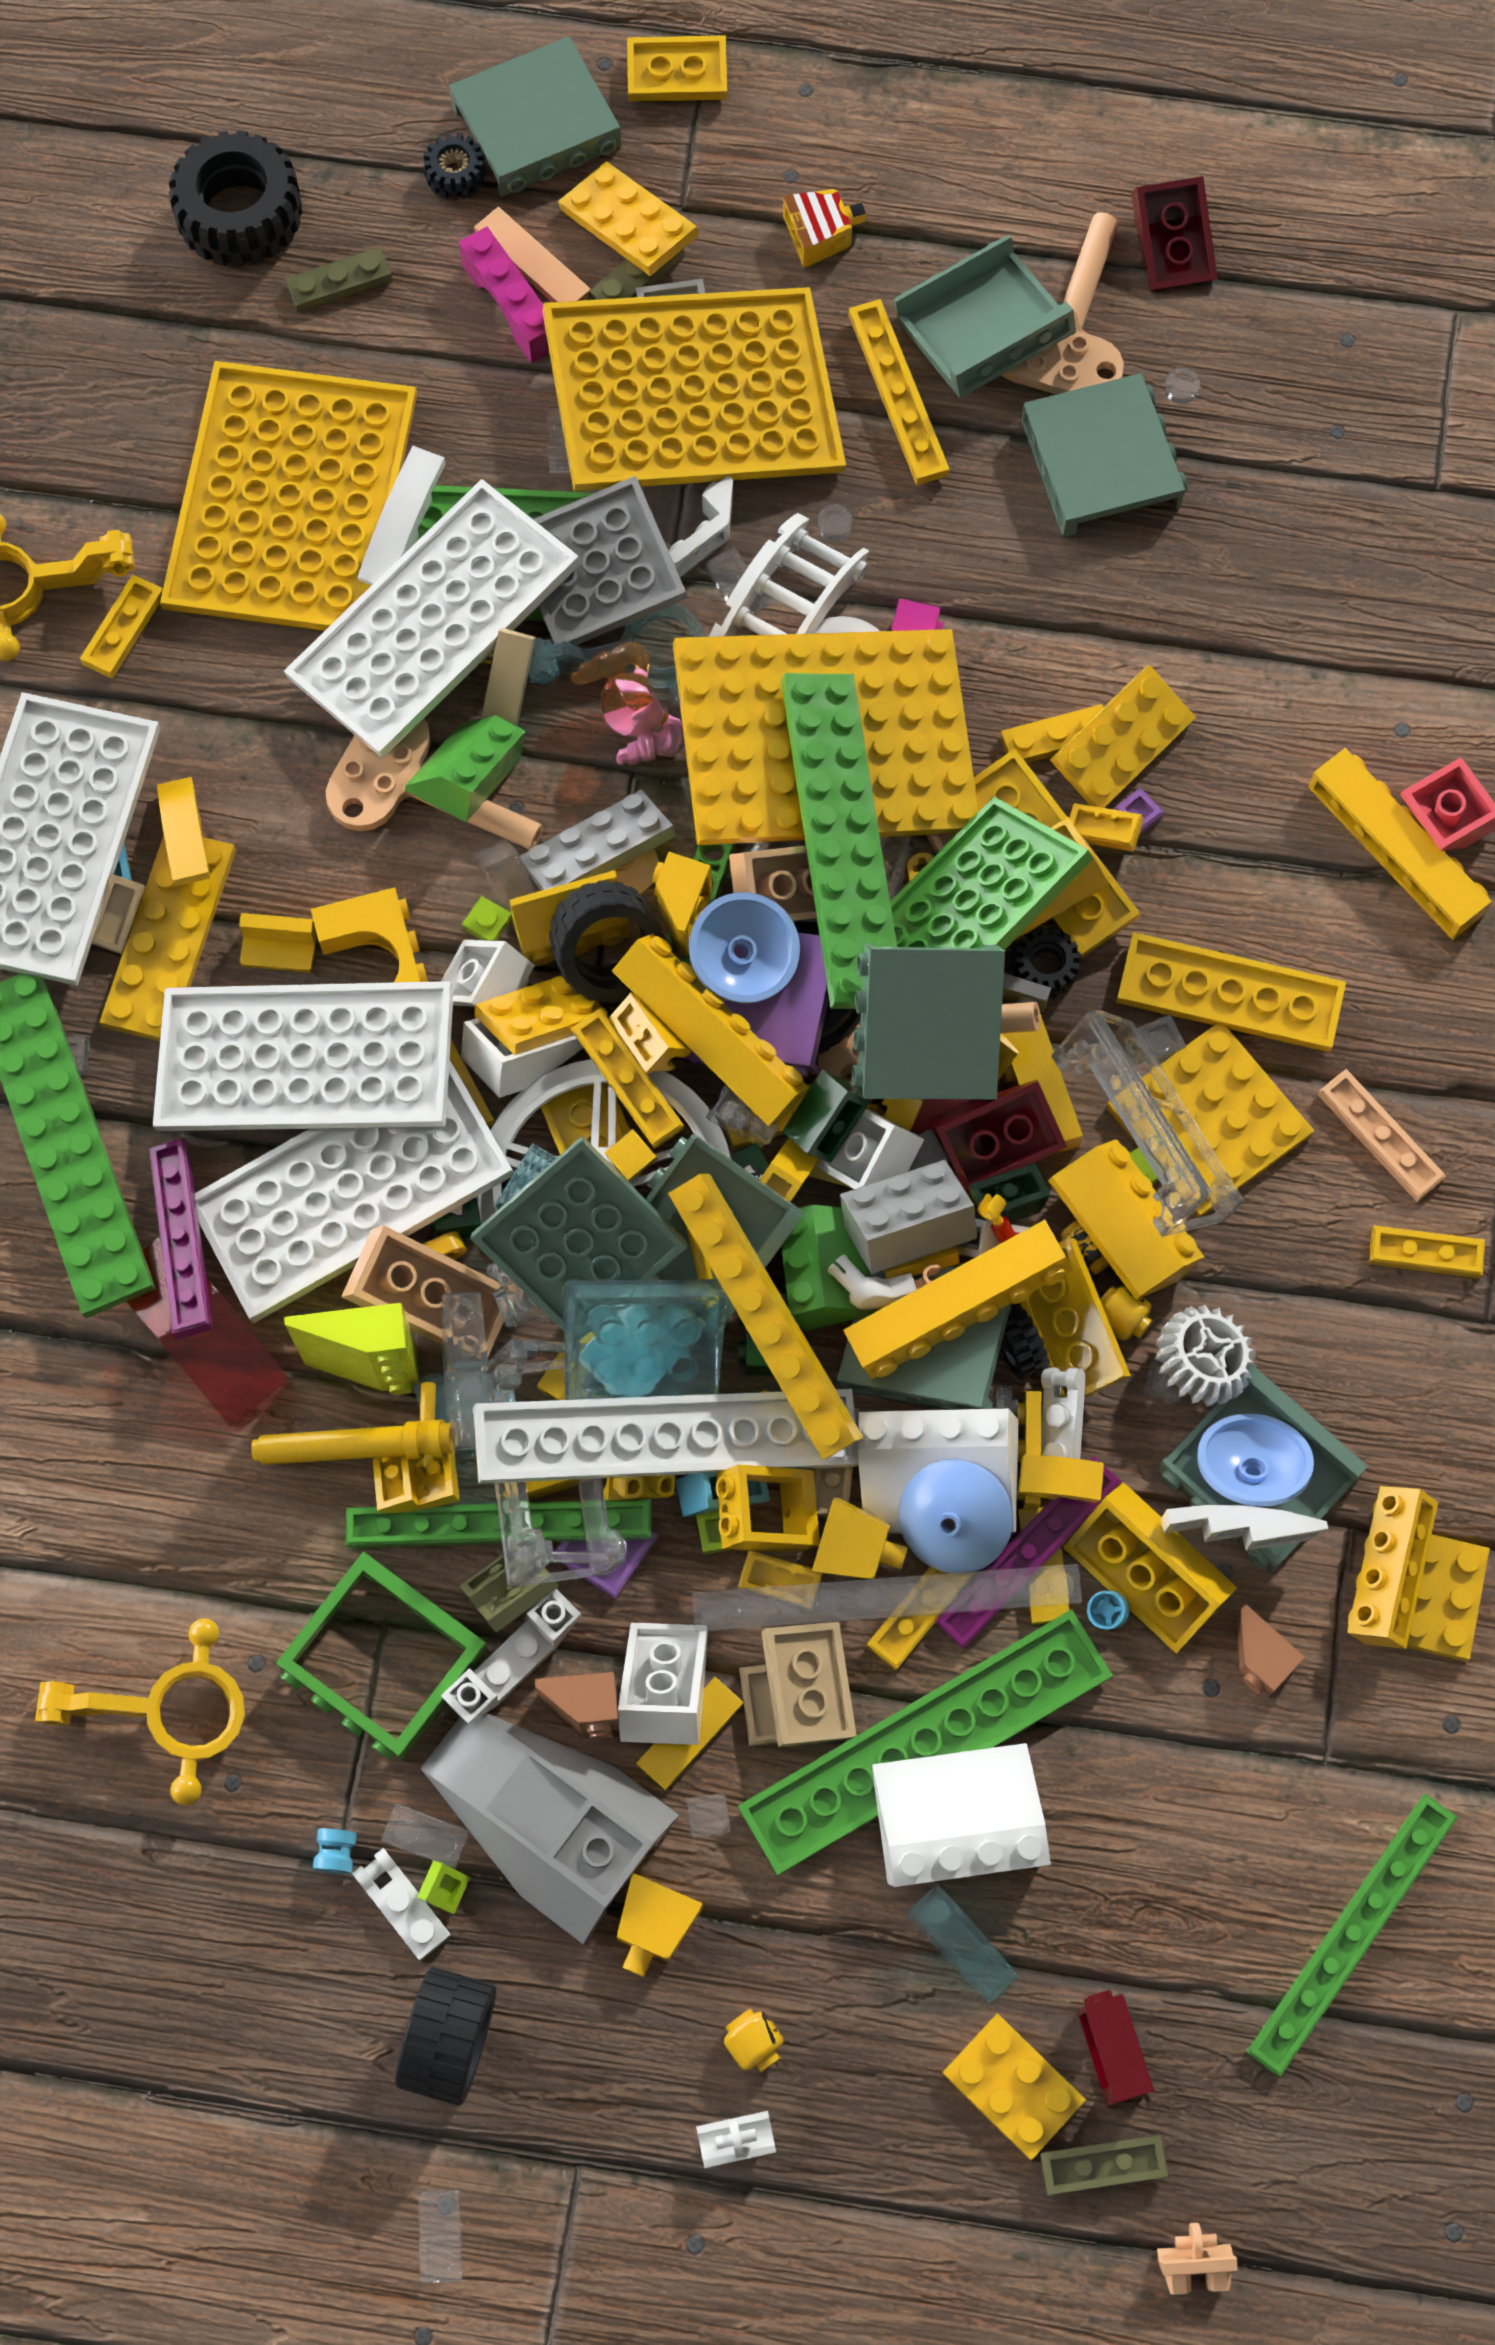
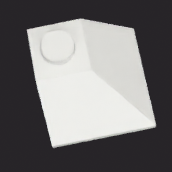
M463 940L441 981H451L453 984V1005L475 1007L477 1003L526 987L529 982V975L535 965L506 941Z

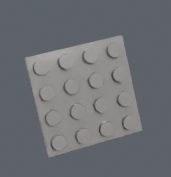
M636 476L533 519L577 554L581 561V564L539 605L558 653L688 598Z

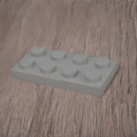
M641 789L634 794L626 796L623 800L595 813L577 825L564 830L542 844L534 846L529 851L519 855L518 858L524 870L542 891L613 871L676 837V833L670 821Z

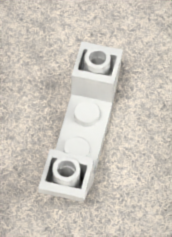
M726 476L720 482H712L702 494V512L710 520L703 521L696 528L694 534L686 540L677 541L669 549V554L679 577L683 576L729 541L733 504V479L730 476Z
M557 1589L526 1613L527 1621L474 1672L469 1668L441 1695L468 1725L499 1705L558 1647L581 1617V1613Z

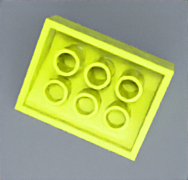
M402 1303L284 1317L285 1326L305 1365L380 1391H389L392 1395L407 1394L412 1392V1388L421 1387L416 1342Z

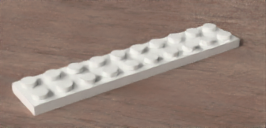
M852 1389L836 1390L855 1422ZM783 1392L478 1403L473 1407L479 1484L683 1475L700 1472L717 1473L738 1464L795 1469L856 1467L859 1464L858 1442L832 1457L822 1460Z

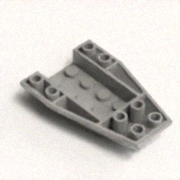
M488 1713L469 1725L460 1717L421 1767L427 1778L517 1893L583 1945L608 1913L606 1909L653 1846L656 1848L679 1817L676 1812L616 1767Z

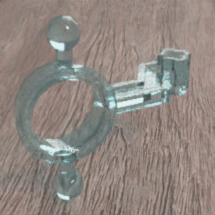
M673 604L628 623L620 641L585 650L566 641L552 644L551 640L535 639L528 676L531 683L544 685L553 682L556 677L560 676V673L576 679L625 666L628 673L640 683L655 688H668L671 698L667 705V711L669 715L682 721L675 665L664 668L646 665L637 658L633 651V641L637 632L645 624L656 619L678 621L689 629L693 637H706V634L699 621L691 612L682 605ZM636 668L643 669L648 673L647 680L636 678L632 674Z

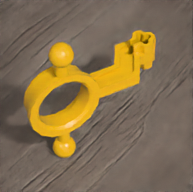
M0 514V560L11 561L20 565L29 575L28 586L22 596L12 603L0 606V660L11 661L19 655L20 644L12 636L11 626L23 622L35 613L43 599L44 590L96 584L104 573L121 577L135 570L131 535L129 533H122L120 530L107 531L106 535L100 537V541L85 543L73 560L35 564L21 548L2 542L1 536L6 531L7 523Z
M202 1618L194 1621L188 1632L189 1639L195 1646L193 1662L181 1663L166 1671L153 1685L149 1698L92 1692L74 1694L75 1685L55 1681L40 1682L35 1722L52 1726H69L71 1716L88 1717L104 1714L147 1718V1726L156 1743L170 1755L182 1758L180 1776L172 1782L170 1792L177 1804L189 1806L196 1803L202 1793V1786L196 1778L198 1759L211 1758L227 1749L240 1732L245 1711L243 1695L235 1679L220 1667L208 1664L210 1647L216 1644L220 1634L219 1628L214 1621ZM202 1679L211 1682L223 1692L228 1702L229 1720L226 1729L217 1739L206 1745L189 1746L177 1742L167 1734L161 1722L160 1705L163 1696L172 1686L183 1680Z

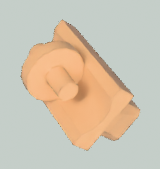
M1199 2223L1189 2224V2236L1175 2237L1176 2248L1157 2249L1159 2266L1163 2276H1165L1170 2294L1173 2295L1191 2292V2274L1205 2273L1206 2287L1209 2291H1229L1232 2271H1238L1237 2258L1233 2256L1231 2245H1217L1216 2234L1202 2235Z

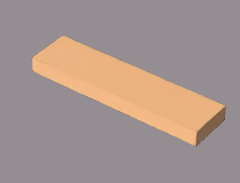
M499 206L474 226L475 232L488 226L523 277L551 302L583 301L589 298V291L591 289Z
M1347 1069L1319 1090L1317 1095L1416 1202L1444 1181L1446 1175Z

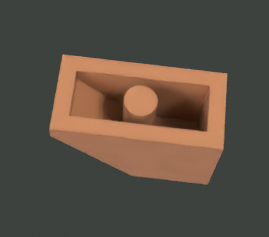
M1245 1604L1235 1616L1239 1671L1245 1676L1243 1678L1244 1683L1258 1695L1263 1692L1269 1697L1305 1657Z

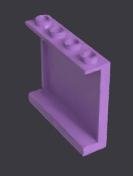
M798 933L800 942L798 965L791 980L782 990L774 996L756 1003L742 1004L724 999V1004L733 1013L745 1018L750 1025V1030L759 1039L770 1043L776 1050V1056L782 1062L795 1068L803 1078H808V1074L819 1075L822 1070L815 1062L829 994L820 935ZM737 946L734 948L736 957L745 958L746 952L742 947ZM693 1051L689 1056L684 1057V1060L700 1065L705 1064Z

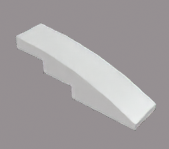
M412 446L383 508L357 577L358 581L372 586L415 544L419 537L418 527L432 502L431 492L446 465L444 457Z
M1201 1505L1166 1509L1161 1517L1164 1534L1202 1528L1205 1542L1242 1536L1246 1551L1320 1539L1328 1530L1327 1521L1289 1511L1254 1506Z

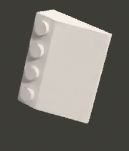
M1009 1408L859 1412L858 1429L864 1437L858 1441L857 1448L862 1510L891 1524L888 1534H902L899 1526L898 1509L901 1495L908 1482L924 1467L937 1461L948 1459L965 1460L975 1463L988 1470L1000 1481L1011 1501L1013 1509L1012 1533L1016 1532L1018 1418ZM950 1518L944 1519V1524L947 1528H956L954 1520Z
M1027 1743L872 1764L885 1869L889 1885L899 1887L1051 1865L1046 1826Z

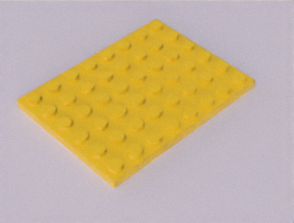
M810 287L543 303L542 313L574 492L603 490L633 476L637 477L641 487L717 482L726 476H730L733 480L844 473L846 461Z
M214 361L161 595L160 605L162 609L325 631L371 587V585L358 581L357 577L383 508L403 466L417 398L416 387Z
M952 629L684 637L674 639L673 652L697 845L805 840L781 685L784 673L854 674L880 837L957 834L979 812Z

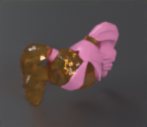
M626 642L610 652L603 651L594 655L592 661H585L579 664L578 672H572L570 678L577 685H585L607 677L608 681L601 694V709L606 723L614 731L624 736L638 737L637 741L628 743L627 747L618 751L616 761L620 766L624 763L635 765L641 761L656 760L657 756L671 757L678 754L685 746L682 722L680 719L663 711L659 701L652 693V688L647 679L650 666L649 653L641 644ZM633 665L635 667L633 672L624 673L627 666ZM658 726H663V730L661 732H653V730Z

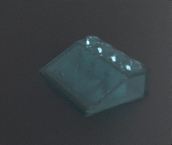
M717 1280L566 1281L564 1307L566 1400L718 1394L727 1295Z

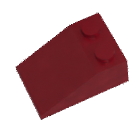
M1200 176L1136 187L1131 192L1136 230L1150 291L1217 280L1204 177Z
M1037 1079L997 1092V1099H976L930 1119L943 1150L949 1158L952 1170L966 1193H970L1067 1148Z

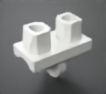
M768 2111L696 2126L704 2168L776 2153Z

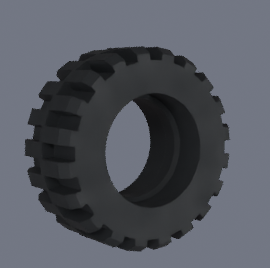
M228 131L218 132L219 136L214 138L206 136L200 139L198 146L191 145L184 152L185 158L180 157L174 165L175 172L170 175V191L168 193L179 233L183 236L187 246L192 250H196L197 255L206 260L212 257L216 264L226 266V263L230 262L233 263L234 267L244 266L245 262L261 263L263 262V257L269 255L271 258L278 254L281 245L286 247L293 239L292 232L298 231L301 223L302 201L292 162L276 143L270 142L268 144L267 138L258 134L251 137L246 131H237L236 134H229ZM250 186L264 192L257 203L242 211L222 212L208 206L216 194L229 187Z

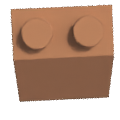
M614 1672L535 1679V1686L540 1700L582 1735L589 1734V1739L601 1740L612 1738L613 1732L620 1731L618 1691Z

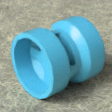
M1117 1591L1098 1592L1090 1598L1087 1604L1088 1618L1094 1626L1100 1629L1110 1630L1119 1628L1127 1622L1130 1616L1129 1602L1123 1594Z
M318 1829L316 1841L320 1845L319 1853L314 1857L312 1869L327 1873L352 1874L353 1861L350 1858L351 1849L356 1846L357 1833L339 1829Z

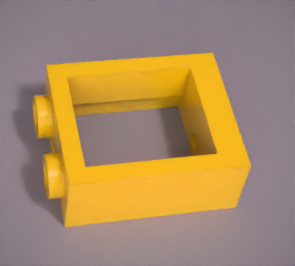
M738 1464L716 1473V1494L719 1501V1532L721 1534L722 1549L799 1553L819 1546L820 1538L814 1470ZM747 1481L780 1483L784 1534L751 1532Z

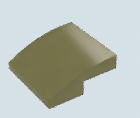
M517 1543L459 1585V1587L495 1632H498L557 1589L559 1585L553 1576L540 1564L534 1553L524 1543Z

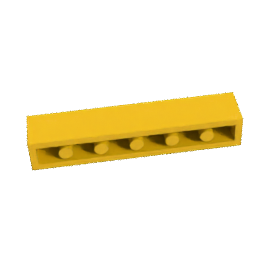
M1344 748L1313 773L1308 788L1452 940L1485 915L1492 902L1486 889L1481 884L1474 883L1467 876L1462 864L1456 858L1449 857L1445 851H1440L1427 831L1415 821L1413 813L1406 806H1401L1391 796V792L1385 783L1376 780L1367 771V767L1360 757L1352 755Z
M651 934L637 939L613 968L612 972L768 1126L783 1119L809 1089L803 1082L802 1075L792 1066L782 1062L776 1056L775 1048L767 1041L759 1039L750 1030V1025L745 1018L733 1013L724 1004V999L706 988L697 978L693 967L685 962H681L671 952V946L663 938Z
M1043 1220L843 1331L862 1368L871 1380L876 1377H885L893 1373L899 1364L910 1358L918 1359L923 1357L931 1350L932 1346L941 1341L956 1339L970 1325L976 1322H986L994 1318L1001 1308L1011 1303L1018 1304L1027 1300L1033 1291L1044 1285L1050 1286L1060 1282L1065 1278L1066 1273L1073 1269L1046 1220Z

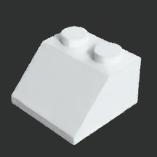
M866 1109L833 1161L829 1163L820 1159L817 1167L851 1188L857 1189L908 1172L924 1139Z

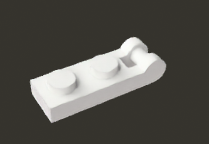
M1045 1368L1041 1375V1383L1044 1388L1041 1455L1080 1459L1085 1372L1082 1368H1069L1066 1372H1062L1058 1368ZM1061 1387H1067V1398H1061Z
M382 1848L374 1855L376 1858L365 1868L360 1866L352 1874L419 1961H422L452 1935L428 1904L417 1898L418 1891L386 1850ZM386 1871L393 1880L380 1890L374 1880Z

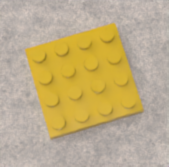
M1215 1024L1110 1100L1106 1105L1107 1110L1136 1145L1143 1148L1165 1180L1198 1219L1310 1138L1314 1133V1129L1231 1031L1221 1024Z

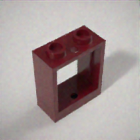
M1110 1989L1088 1996V1998L1084 1999L1085 2005L1077 2011L1106 2106L1153 2092L1154 2088L1124 1995L1120 1994L1113 1997Z

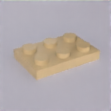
M839 1621L765 1628L761 1631L778 1747L843 1741L857 1736Z

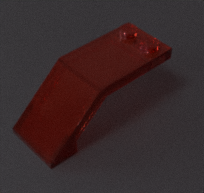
M159 1236L142 1250L156 1289L125 1303L166 1348L220 1416L231 1427L290 1378L207 1278L213 1330L178 1340L172 1334Z

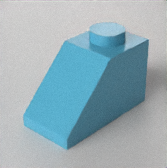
M700 1472L676 1479L682 1517L696 1516L697 1514L719 1510V1501L716 1494L717 1475L715 1472ZM747 1481L749 1506L770 1501L766 1482Z

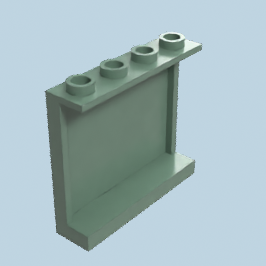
M570 36L449 85L452 107L457 115L462 114L476 142L480 145L484 157L498 180L501 197L510 193L520 192L526 186L541 180L551 179L555 174L570 168L580 167L589 160L601 155H609L616 149L621 148L620 126Z
M1009 234L990 243L987 247L971 256L963 258L955 265L933 275L930 279L893 299L897 322L959 398L1076 333L1073 308L1067 301L1058 305L1013 252L1012 238Z
M1142 373L1024 403L1021 422L1063 538L1075 535L1078 523L1173 499L1176 508L1181 507L1184 493L1188 490L1187 480L1183 472H1178L1175 464L1177 461L1175 447L1173 443L1167 442L1164 418L1161 413H1156L1154 391L1150 384L1146 385Z
M864 943V953H859L857 958L858 976H862V991H857L855 997L856 1013H861L860 1028H855L854 1049L859 1051L858 1065H853L852 1085L857 1087V1091L864 1099H997L1005 951L998 945H982V948L873 947L870 943Z
M694 1133L688 1140L682 1136L669 1154L674 1158L673 1162L666 1171L660 1167L651 1178L647 1186L653 1190L645 1200L687 1241V1248L660 1270L656 1276L706 1323L702 1331L715 1338L735 1308L711 1269L719 1307L704 1310L686 1225L668 1193L699 1174H710L764 1268H766L805 1212Z
M957 1264L954 1268H942L939 1273L929 1276L928 1279L934 1281L963 1264ZM882 1271L871 1274L872 1278L879 1277L885 1279ZM923 1274L913 1276L914 1280L922 1278ZM1011 1304L998 1310L999 1312L994 1318L986 1322H976L965 1328L964 1333L956 1339L950 1341L943 1340L932 1346L931 1350L923 1357L918 1359L910 1358L899 1364L897 1369L890 1375L876 1377L872 1380L862 1368L849 1340H847L837 1381L843 1389H852L854 1394L941 1410L992 1409L993 1403L989 1399L988 1394ZM868 1316L853 1319L852 1325Z
M1251 1365L1247 1370L1252 1379L1246 1378L1249 1385L1243 1389V1392L1238 1397L1230 1399L1227 1403L1221 1405L1218 1403L1167 1458L1165 1457L1162 1460L1158 1471L1162 1473L1160 1476L1161 1480L1173 1491L1178 1492V1490H1181L1190 1498L1189 1504L1191 1507L1201 1505L1250 1506L1222 1496L1206 1482L1200 1472L1197 1461L1199 1443L1206 1430L1223 1418L1237 1414L1270 1416L1287 1423L1305 1438L1313 1454V1472L1307 1487L1294 1499L1274 1506L1254 1507L1289 1511L1321 1520L1363 1474L1368 1465L1254 1365ZM1242 1536L1227 1539L1234 1544L1238 1541L1245 1548ZM1300 1542L1248 1550L1247 1556L1259 1568L1264 1570L1267 1567L1273 1573Z

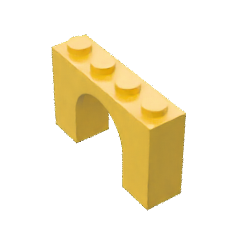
M395 887L311 909L323 955L361 945L379 946L390 951L399 961V971L394 983L428 982L423 963L416 964L413 953L420 951L414 930L409 932L406 930L404 921L411 919L406 899L398 900Z

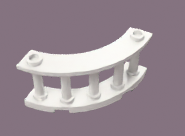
M799 513L793 515L778 529V533L782 535L777 541L768 540L746 569L726 602V605L731 607L722 626L715 623L709 637L734 636L737 629H741L743 626L759 635L787 634L750 614L749 607L758 594L763 595V593L806 615L796 634H813L839 597L856 581L860 582L868 569V563L865 560L869 550L862 548L849 558L808 536V531L805 529L809 519ZM802 548L840 568V570L834 576L796 556L793 552L799 551ZM785 565L826 588L815 604L770 581V576L777 567Z

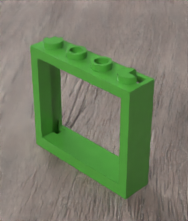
M363 1551L276 1664L284 1671L280 1678L297 1691L301 1686L308 1689L314 1694L310 1701L321 1710L329 1714L334 1709L344 1717L341 1724L357 1737H360L364 1732L374 1739L375 1742L371 1747L388 1760H391L395 1755L401 1761H404L447 1704L441 1695L469 1668L471 1670L474 1669L487 1652L488 1647L485 1641ZM363 1576L367 1577L464 1650L463 1654L398 1739L394 1738L296 1664Z

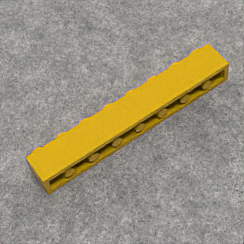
M699 1174L669 1192L668 1195L822 1460L832 1457L864 1438L711 1175Z

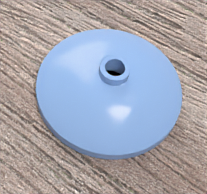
M737 892L714 900L700 913L690 933L689 955L697 977L714 994L735 1003H756L774 996L791 980L799 961L800 942L793 921L780 905L759 894ZM737 946L742 947L746 952L745 958L736 957L734 948Z
M1237 1414L1217 1421L1203 1434L1197 1453L1198 1466L1206 1482L1222 1496L1250 1506H1274L1294 1499L1309 1484L1314 1466L1311 1448L1296 1429L1281 1420L1261 1414Z
M948 1459L937 1461L924 1467L908 1482L899 1502V1526L908 1547L924 1563L943 1572L955 1574L970 1573L988 1566L1003 1552L1011 1537L1013 1509L1005 1488L992 1473L969 1461ZM950 1518L954 1520L956 1528H947L944 1524V1519Z

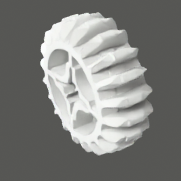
M1206 1305L1200 1306L1197 1310L1191 1306L1183 1312L1174 1314L1169 1320L1170 1322H1167L1162 1327L1161 1336L1157 1339L1155 1345L1160 1349L1156 1353L1155 1360L1164 1363L1160 1367L1159 1373L1170 1376L1167 1386L1176 1384L1180 1388L1179 1397L1185 1396L1188 1393L1191 1395L1192 1404L1198 1403L1202 1399L1206 1407L1213 1405L1215 1402L1221 1405L1227 1403L1230 1399L1238 1397L1243 1392V1389L1249 1385L1246 1378L1252 1379L1247 1369L1251 1365L1257 1367L1252 1361L1257 1351L1248 1348L1253 1338L1242 1335L1244 1325L1236 1327L1232 1323L1233 1315H1229L1226 1318L1222 1317L1220 1307L1210 1312ZM1184 1336H1185L1186 1341H1187V1343L1185 1344V1346H1186V1348H1187V1352H1188L1187 1354H1185V1351H1184V1345H1183ZM1225 1357L1227 1358V1362H1228V1374H1227V1372H1226V1370H1225V1368L1227 1367V1364H1226V1362H1225Z

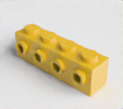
M1380 1486L1377 1500L1374 1502L1373 1520L1369 1536L1364 1544L1365 1555L1361 1572L1356 1580L1357 1590L1353 1608L1348 1615L1347 1630L1348 1634L1366 1645L1407 1649L1439 1503L1421 1489Z

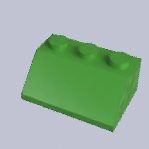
M496 715L460 724L405 785V791L467 822L520 761L525 730Z
M809 1205L799 1208L805 1213L781 1245L788 1307L797 1324L805 1331H810L875 1313L876 1309L861 1310L849 1302L850 1293L832 1274L828 1273V1269L832 1264H835L846 1273L839 1263L836 1262L840 1256L846 1255L866 1278L871 1277V1272L844 1228L842 1207Z

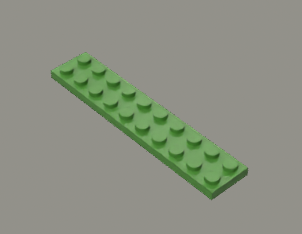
M784 673L781 685L831 1009H855L856 992L862 991V976H858L857 958L859 953H864V943H870L873 947H897L854 674Z
M23 973L0 982V1079L80 1312L85 1318H88L153 1291L156 1288L47 980L43 977Z
M1071 1609L738 1805V1809L778 1877L879 1817L872 1764L997 1747L1110 1680L1113 1675Z

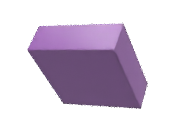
M1141 787L1114 808V810L1142 814L1144 822L1139 836L1163 818L1164 811Z

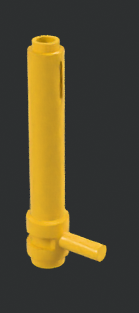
M433 1382L421 1383L420 1421H408L403 1426L260 1435L258 1439H253L251 1453L253 1460L260 1462L262 1465L406 1456L411 1460L423 1459L425 1455L429 1454L432 1458L446 1457L447 1453H454L456 1451L457 1433L452 1422L446 1423L443 1419L435 1420L436 1384Z

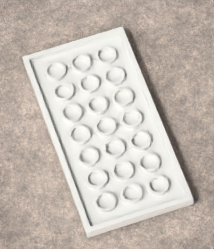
M481 479L296 658L284 672L288 679L383 759L495 649L498 631L501 628L513 631L581 564L580 558Z
M21 693L0 755V969L78 986L98 925L109 875L115 872L161 729L159 722Z
M451 981L165 988L153 1127L156 1131L446 1126L454 986Z
M449 1061L446 1126L308 1129L195 1193L199 1224L248 1318L254 1324L354 1267L373 1228L385 1225L405 1236H409L511 1178L515 1173L452 1062Z

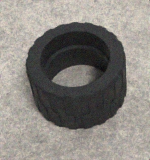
M607 880L592 884L587 883L576 891L573 890L569 893L568 897L557 906V911L552 916L550 922L549 940L552 945L551 950L564 980L570 984L574 992L581 994L587 1000L598 1001L602 1004L622 1003L633 992L612 972L618 962L609 966H591L578 960L575 955V948L580 936L590 925L599 920L621 917L637 923L640 929L639 938L654 934L666 941V937L649 902L644 896L639 894L638 890L617 881L607 882Z
M432 1967L427 1971L413 2005L402 2042L395 2074V2085L397 2088L457 2106L464 2103L472 2085L491 2022L496 1998L495 1984Z

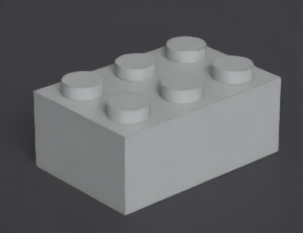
M946 1160L840 1194L844 1228L871 1274L977 1239L974 1204Z

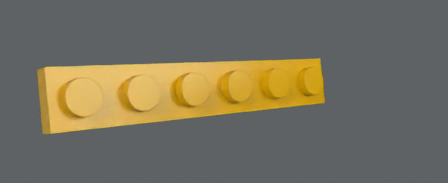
M881 299L849 308V319L916 486L949 476V466Z

